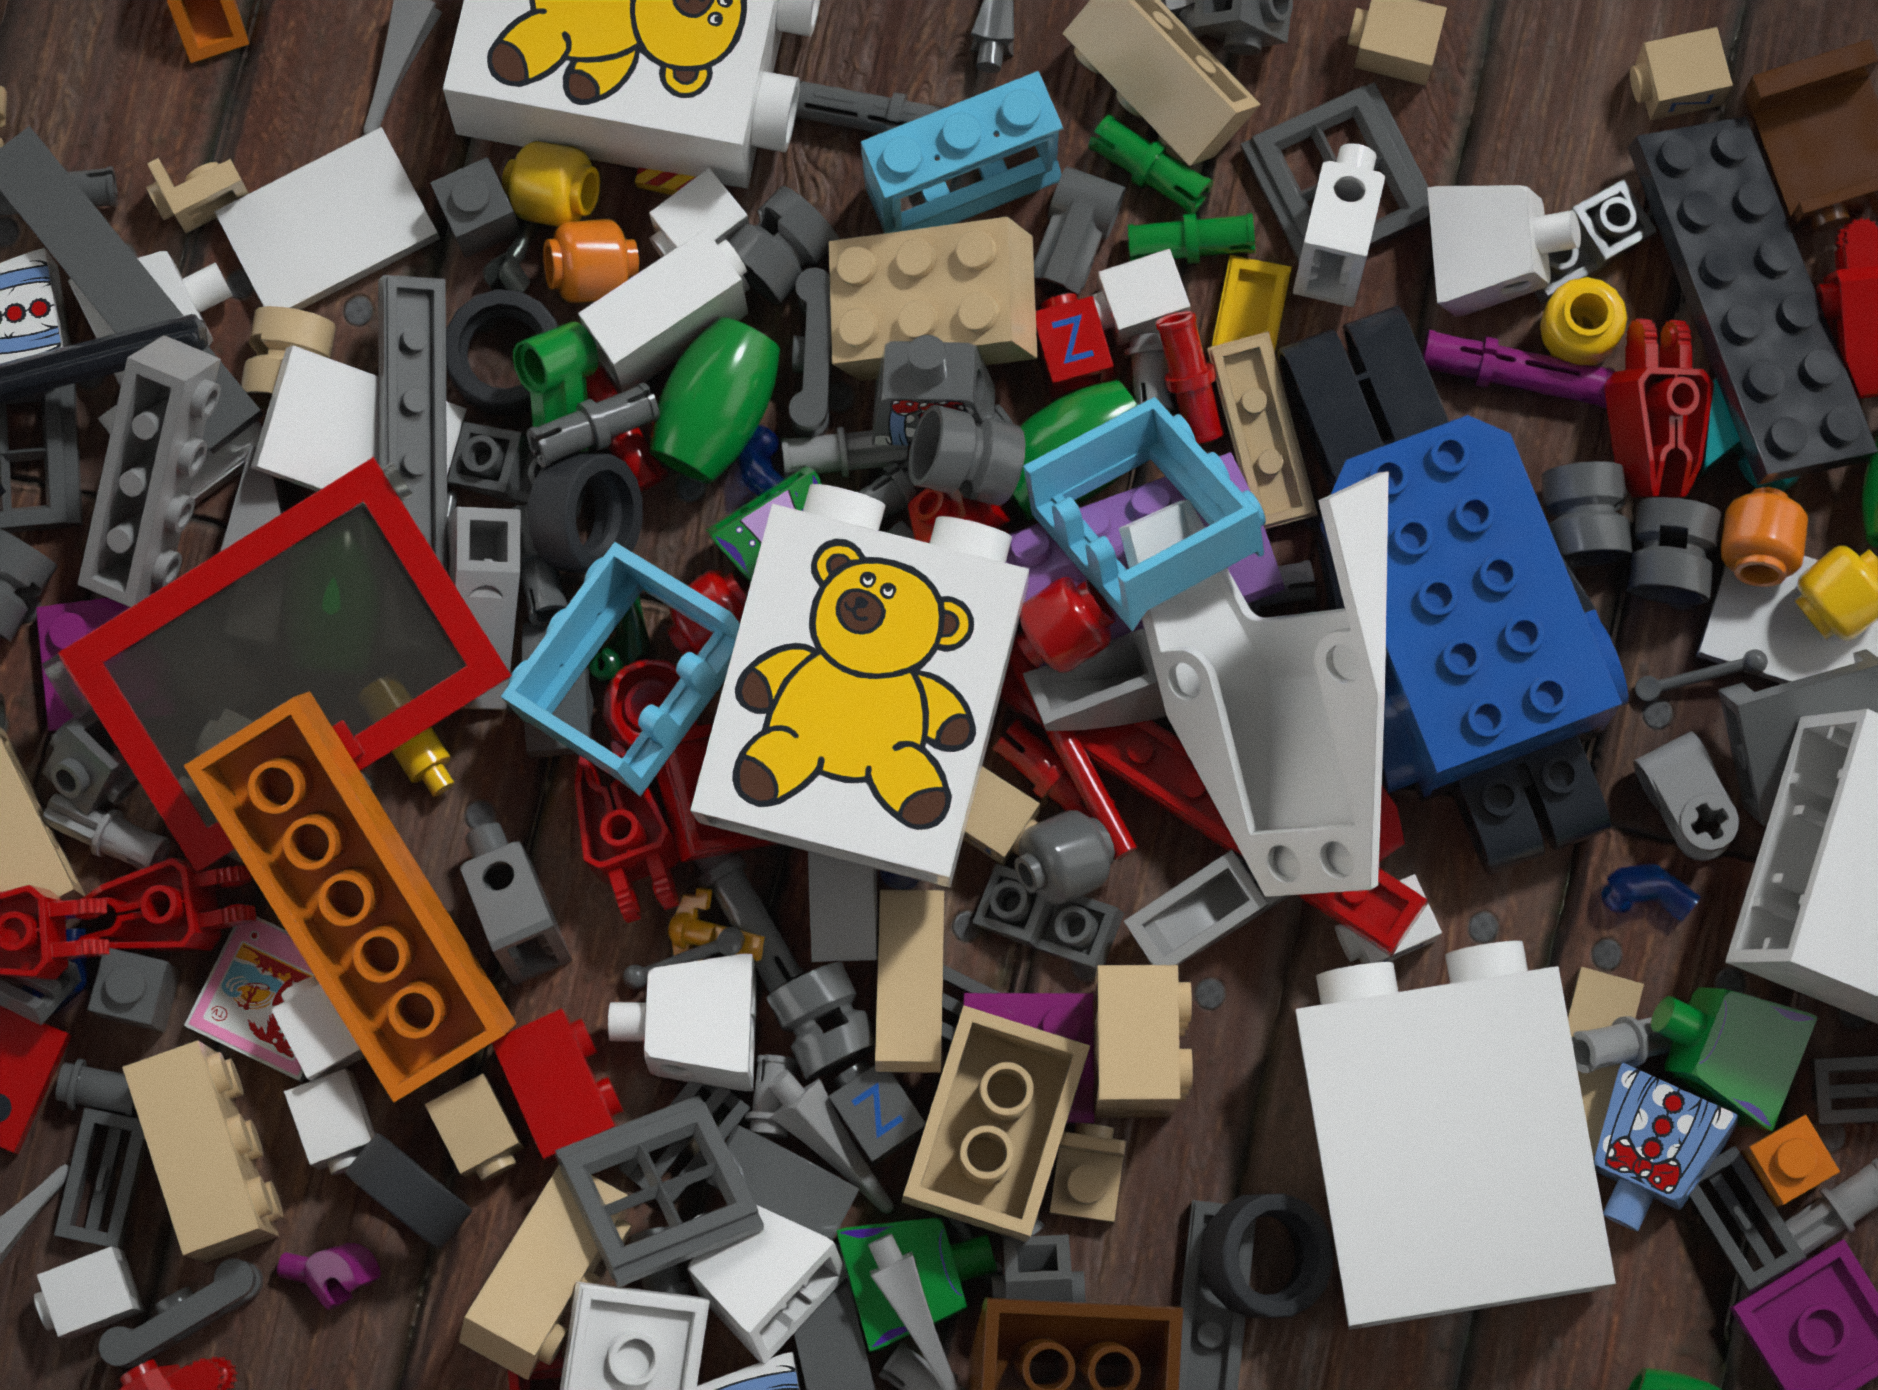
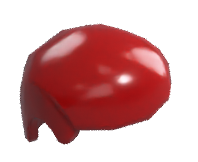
M636 660L618 671L610 680L604 692L603 719L613 739L627 750H629L642 732L638 725V719L644 708L650 704L659 708L680 680L675 665L667 660ZM698 718L691 727L697 726Z

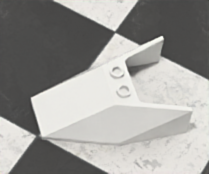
M1389 471L1376 473L1318 500L1345 606L1344 609L1267 618L1259 617L1251 611L1228 568H1225L1147 610L1142 617L1166 715L1265 897L1371 890L1378 886L1385 701ZM1190 500L1178 501L1119 528L1129 568L1205 528Z

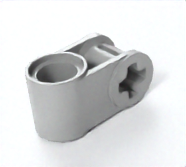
M1692 731L1633 760L1636 775L1644 792L1653 806L1660 812L1679 849L1686 856L1699 861H1709L1722 855L1738 831L1739 817L1736 808L1733 806L1717 777L1715 767L1707 750L1697 735ZM1698 815L1705 822L1717 820L1720 824L1719 829L1714 835V840L1707 832L1696 835L1692 830L1699 818Z

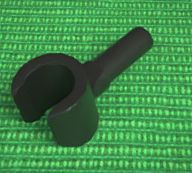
M525 221L512 246L508 248L506 253L497 256L485 265L483 277L492 291L501 289L523 292L530 285L531 281L519 263L526 256L525 253L541 224Z

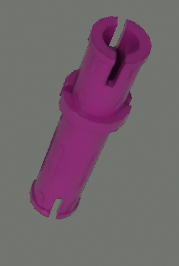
M1430 329L1426 335L1422 356L1428 370L1474 379L1475 386L1488 388L1489 383L1594 404L1602 408H1606L1604 384L1615 372V369L1611 367L1578 365L1550 355L1500 346L1496 338L1485 336L1483 342L1438 333Z

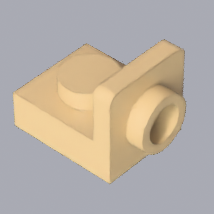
M159 158L147 163L156 179L155 183L146 187L163 220L175 215L185 233L217 218L214 211L249 194L231 159L221 164L210 162L197 167L187 175L186 182L176 187Z
M1075 1123L1074 1133L1063 1132L1058 1149L1050 1214L1114 1223L1126 1141L1113 1139L1114 1128L1089 1123Z

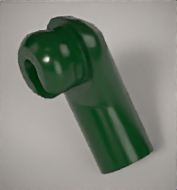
M640 596L636 598L615 627V636L601 653L597 652L590 661L589 671L596 681L608 685L610 680L622 668L636 660L646 659L649 655L650 641Z

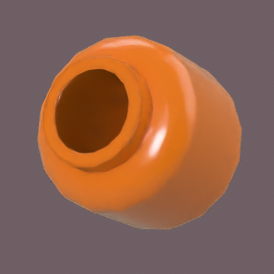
M610 219L563 223L556 229L554 238L547 239L544 243L543 263L546 282L550 290L558 289L561 297L568 303L596 302L626 282L628 277H633L639 272V254L635 240H625L620 226Z
M1757 488L1750 494L1736 498L1725 511L1721 542L1722 561L1734 572L1737 579L1745 584L1758 587H1770L1781 584L1785 578L1794 575L1803 565L1808 528L1807 513L1799 503L1788 498L1785 492L1776 488Z

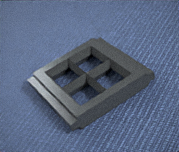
M1375 82L1368 86L1359 87L1263 131L1240 145L1298 263L1300 262L1311 215V209L1307 201L1315 198L1318 183L1301 191L1281 150L1312 136L1324 162H1337V158L1323 131L1354 117L1368 147L1376 153L1377 157L1373 171L1380 168L1400 207L1399 210L1375 220L1369 250L1422 226L1430 220L1428 185Z
M76 383L0 403V483L6 490V493L0 497V529L8 533L72 528V526L83 525ZM41 402L43 447L9 450L7 405ZM44 459L46 505L12 508L10 462Z
M700 1095L555 1150V1157L560 1165L563 1177L617 1287L764 1230V1223L759 1215L757 1205L706 1103L703 1102ZM693 1135L708 1165L662 1182L648 1152ZM636 1157L650 1187L604 1204L591 1174ZM714 1176L727 1206L682 1223L668 1193ZM656 1198L670 1228L625 1246L611 1215Z

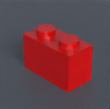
M560 1008L506 1033L491 1043L541 1156L548 1164L557 1161L555 1150L617 1127L614 1116L623 1113L624 1110L609 1077L599 1081L596 1080L587 1058L598 1052L582 1018L570 1022L568 1015Z

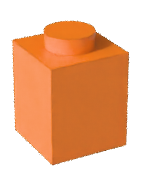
M1807 1115L1791 1121L1739 1151L1775 1208L1786 1204L1840 1172Z

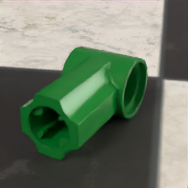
M570 322L517 343L513 350L515 371L522 385L530 392L533 427H539L576 411L578 403L588 400L586 377L595 374L598 368L599 357L591 334L578 322Z

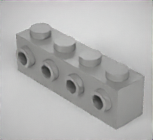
M165 335L127 357L78 585L132 607L176 579L182 562V556L177 552L180 535L188 525L195 505L194 498L190 497L193 478L202 467L208 449L207 442L202 440L207 419L214 412L221 393V387L216 383L220 358Z

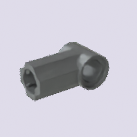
M1068 166L1065 167L1049 208L1047 218L1050 219V223L1034 261V284L1043 292L1054 296L1074 293L1079 299L1095 261L1094 258L1101 240L1108 239L1116 221L1126 188L1124 186Z

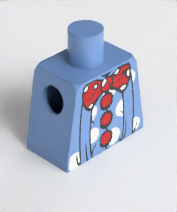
M1622 1062L1617 1073L1594 1159L1596 1172L1617 1182L1603 1211V1216L1626 1228L1639 1231L1653 1199L1680 1210L1712 1162L1734 1134L1738 1126L1737 1114Z

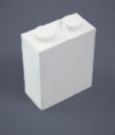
M704 229L578 313L582 325L588 330L595 342L600 363L621 393L634 388L637 384L645 383L678 361L691 342L718 317H727L738 321L748 314L745 292L750 289V286L743 275L747 270L741 258L727 240L717 245L707 229Z

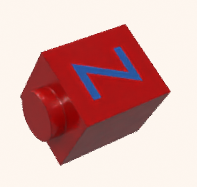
M1068 293L1042 302L1040 305L1041 310L1036 311L1037 350L1051 398L1071 394L1082 388L1112 381L1114 366L1094 297L1089 296L1078 299L1076 294Z

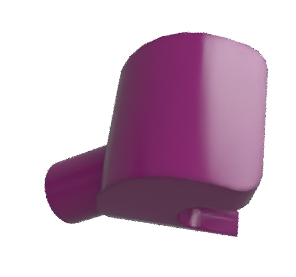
M345 1243L316 1252L310 1257L284 1252L277 1266L278 1277L306 1283L314 1296L327 1310L336 1308L353 1298L352 1291L363 1285L369 1286L381 1277V1270L374 1255L369 1249L356 1243Z

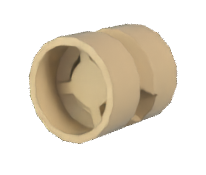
M265 306L255 310L249 345L257 353V356L245 361L241 387L258 407L264 409L269 407L287 347L296 346L330 359L336 331L334 322L311 312L287 307Z

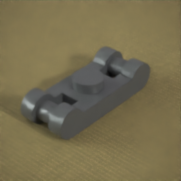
M814 267L801 272L795 284L799 309L806 317L805 336L794 335L792 372L803 374V390L792 398L789 405L792 428L798 438L825 435L828 432L830 421L832 381L830 275L823 269Z
M231 1258L223 1261L215 1271L212 1284L193 1294L190 1287H185L167 1296L155 1305L159 1315L135 1329L118 1326L108 1329L99 1341L101 1357L105 1362L123 1368H135L151 1360L254 1299L263 1287L261 1271L257 1266L241 1259Z

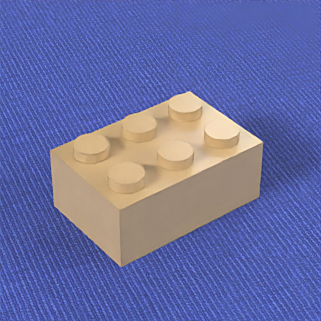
M1009 217L829 241L832 364L857 380L877 379L886 343L891 341H913L922 335L936 336L942 342H960L976 345L985 365L1037 359L1033 236Z
M1098 965L1093 986L1094 1118L1172 1117L1179 1101H1186V1095H1189V1089H1192V1049H1179V1037H1185V1030H1188V1022H1191L1192 996L1191 982H1179L1178 965Z
M963 1006L902 1202L1028 1242L1035 1225L1090 1046Z
M197 1040L123 1066L122 1068L182 1254L207 1263L279 1237L274 1221L283 1218V1210L273 1183L271 1181L264 1183L259 1175L254 1159L263 1157V1149L252 1120L244 1121L242 1115L239 1114L234 1098L242 1096L244 1093L240 1077L232 1059L224 1060L221 1052H216Z

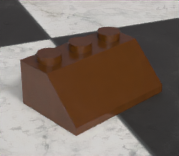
M985 1298L969 1357L968 1390H1179L1183 1308L1175 1306Z

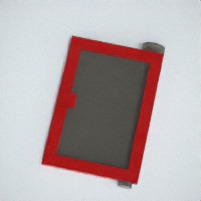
M372 457L42 663L43 669L56 692L76 718L92 709L95 711L197 873L234 851L235 847L185 769L184 765L294 696L310 691L359 771H362L512 676L402 502L413 495L393 462L381 468L376 459Z

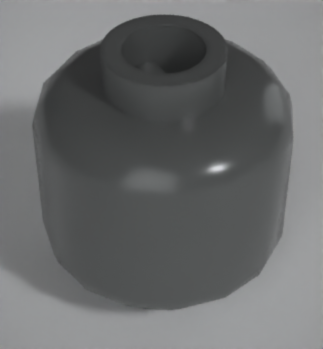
M1076 810L1064 811L1028 827L1019 840V857L1015 859V871L1021 885L1029 893L1036 892L1043 900L1053 905L1065 904L1100 888L1106 882L1110 874V865L1114 861V844L1107 829L1098 819L1089 818Z

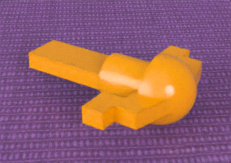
M700 887L696 889V895H683L676 914L668 925V934L672 941L674 956L693 949V945L701 946L717 940L719 934L727 928L719 924L699 920L698 908L703 910L710 909L711 889ZM741 931L745 941L743 947L735 955L752 954L754 960H761L765 936Z

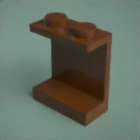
M1871 38L1752 75L1742 94L1792 231L1811 225L1814 232L1827 231L1846 223L1850 219L1849 213L1871 207L1874 214H1878V98L1870 79L1872 72L1878 64V56Z

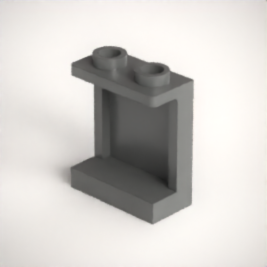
M1867 649L1853 653L1854 664L1757 692L1752 691L1744 683L1718 690L1743 807L1763 826L1768 824L1800 717L1869 709L1878 713V657Z

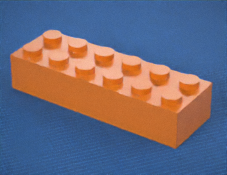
M310 691L294 696L184 765L393 1102H396L504 1036L517 1024Z

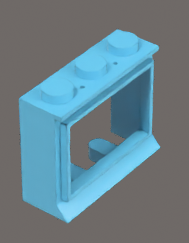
M1039 71L861 141L865 189L884 233L955 224L1059 182L1062 174L1057 160L1059 131L1063 130V126ZM1032 146L1036 147L1039 158L1009 170L1007 169L1003 158ZM978 168L983 180L950 193L945 181ZM921 191L925 203L901 212L900 199Z
M1156 397L1141 403L1023 466L1032 515L1131 631L1134 630L1147 610L1253 553L1258 557L1264 555L1261 526L1265 524L1266 519L1257 498L1249 490L1241 492L1230 480L1229 473L1220 457L1214 452L1207 454L1196 442L1187 421L1179 414L1172 416ZM1152 460L1187 500H1190L1195 510L1210 526L1126 569L1116 558L1110 541L1105 536L1098 537L1082 519L1080 509L1074 500Z
M614 542L604 557L597 559L590 566L585 575L584 584L567 607L557 612L551 619L545 637L528 660L521 662L515 668L509 679L508 687L501 695V698L524 722L535 726L618 779L641 797L725 681L740 623L730 611ZM644 590L713 634L698 655L687 652L681 657L676 667L680 680L659 708L653 704L644 708L638 719V725L642 732L624 757L620 758L552 713L636 598Z

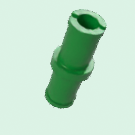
M1107 115L1094 132L1100 135V137L1096 138L1093 136L1090 138L1088 149L1099 153L1132 175V183L1141 189L1150 186L1184 208L1189 214L1195 213L1207 197L1202 192L1209 193L1212 189V179L1202 176L1178 159L1172 157L1166 152L1168 146L1160 140H1156L1154 143L1149 142L1118 122L1112 115Z
M1196 213L1183 214L1184 221L1141 225L1127 224L1130 261L1169 248L1173 259L1187 258V264L1200 263V257L1239 253L1256 254L1253 213L1207 219H1196Z

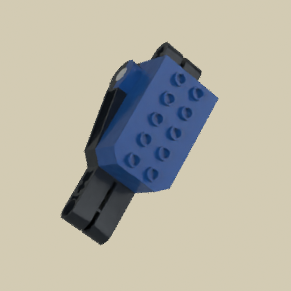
M1398 305L1343 325L1345 344L1357 374L1356 376L1343 344L1333 329L1279 348L1278 357L1285 381L1330 493H1336L1376 473L1389 471L1385 701L1382 785L1387 793L1414 784L1421 802L1452 792L1475 852L1488 875L1545 855L1541 831L1525 792L1529 796L1543 833L1554 850H1559L1611 830L1607 805L1582 742L1600 736L1618 709L1628 704L1629 696L1626 679L1616 649L1608 632L1601 623L1594 605L1558 550L1511 433L1469 415L1449 422L1405 314ZM1363 394H1365L1366 399H1367V401H1368V403H1369V406H1370V408H1371V411H1372V413H1373V416H1374V418H1375V421H1376V423H1377V426H1378V428H1379V430H1380V433H1381V435H1382V438H1383V440H1384L1383 442H1382V440H1381V437H1380V435H1379V432H1378L1377 427H1376V425H1375V423H1374V420H1373V418H1372V415H1371V413H1370V410H1369V408H1368V405H1367V403H1366V400H1365ZM1322 518L1316 544L1329 609H1344L1345 606Z

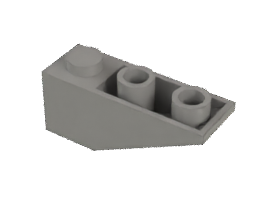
M456 507L447 516L448 575L510 672L520 579L521 510ZM449 636L448 653L442 656V681L467 666ZM509 679L461 709L506 710L507 703L501 698V695L508 687Z

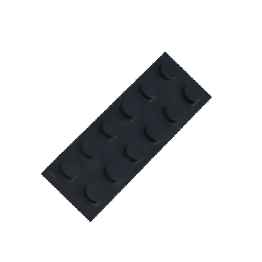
M1746 116L1636 136L1627 147L1757 485L1868 462L1877 452L1876 444L1827 320L1824 317L1823 310Z

